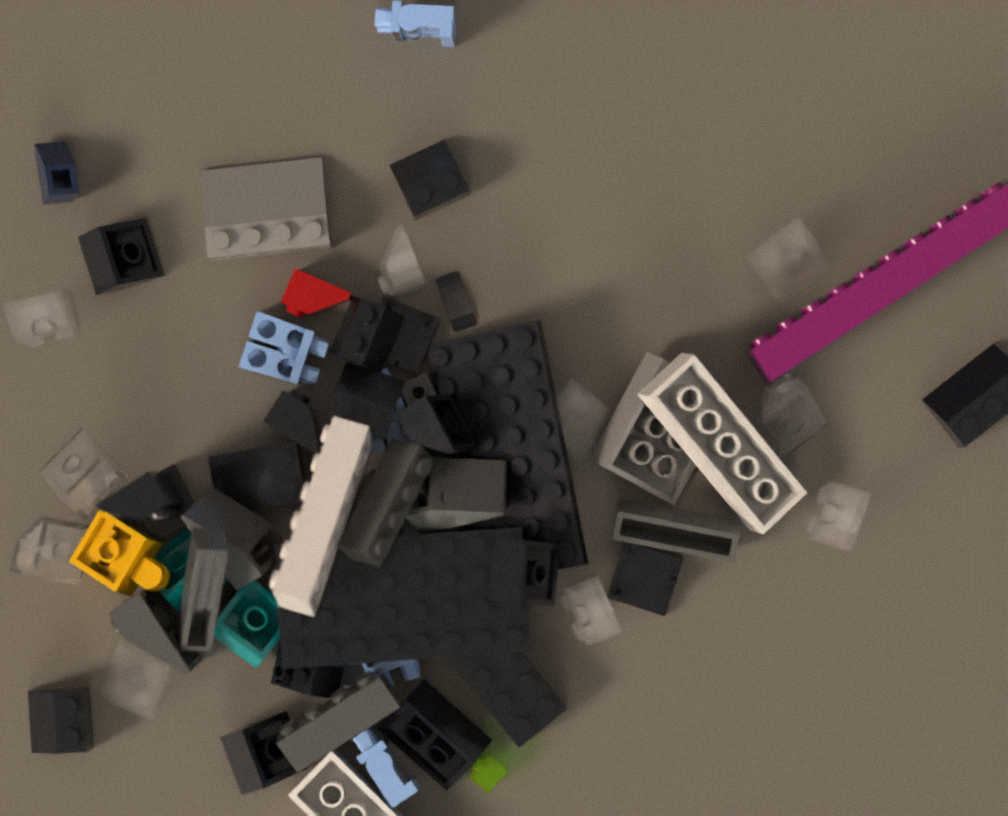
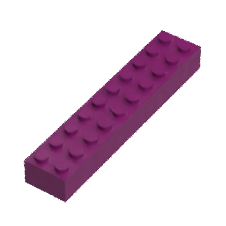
M1001 182L993 185L979 195L981 198L980 202L977 203L973 198L953 211L956 215L954 219L951 220L949 215L930 226L928 230L931 234L925 236L923 232L903 244L905 248L903 252L899 253L896 248L879 259L877 263L880 267L874 270L870 265L853 276L854 284L848 287L846 282L842 283L826 294L829 300L823 304L820 299L816 300L800 311L803 315L800 319L796 320L792 316L776 326L777 334L770 337L767 332L749 345L752 350L746 354L764 382L767 384L1006 230L1008 228V184L1003 186Z

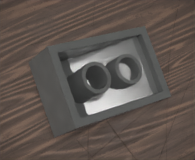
M143 589L109 613L112 617L110 622L118 634H123L126 640L182 674L187 675L203 660L198 651H180L176 630L177 618L160 592Z

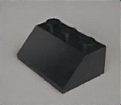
M995 344L990 345L921 400L958 448L969 445L1008 414V356Z
M148 471L96 504L100 511L141 520L164 521L178 512L176 506L183 502L164 472Z
M425 679L416 686L400 704V708L395 710L378 729L445 790H448L476 762L492 742L491 738Z

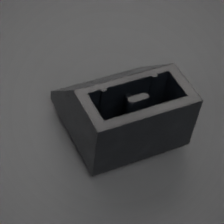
M279 644L271 683L309 696L330 698L335 691L340 689L345 664L282 669L281 644Z

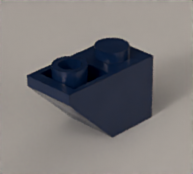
M66 142L35 144L34 149L43 204L73 202L79 194L75 162Z

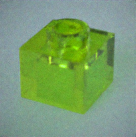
M491 752L485 757L481 754L470 767L472 772L469 778L488 794L507 773L508 767Z

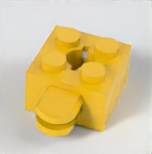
M100 510L69 562L114 592L128 596L133 595L138 585L145 590L159 592L168 585L170 580V572L167 567L154 559L163 543L120 515Z

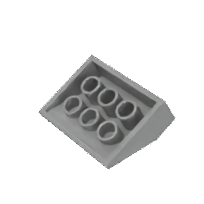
M322 157L201 171L204 229L209 260L220 261L332 248Z
M646 352L589 460L675 506L696 465L637 395L639 391L671 363L664 358Z

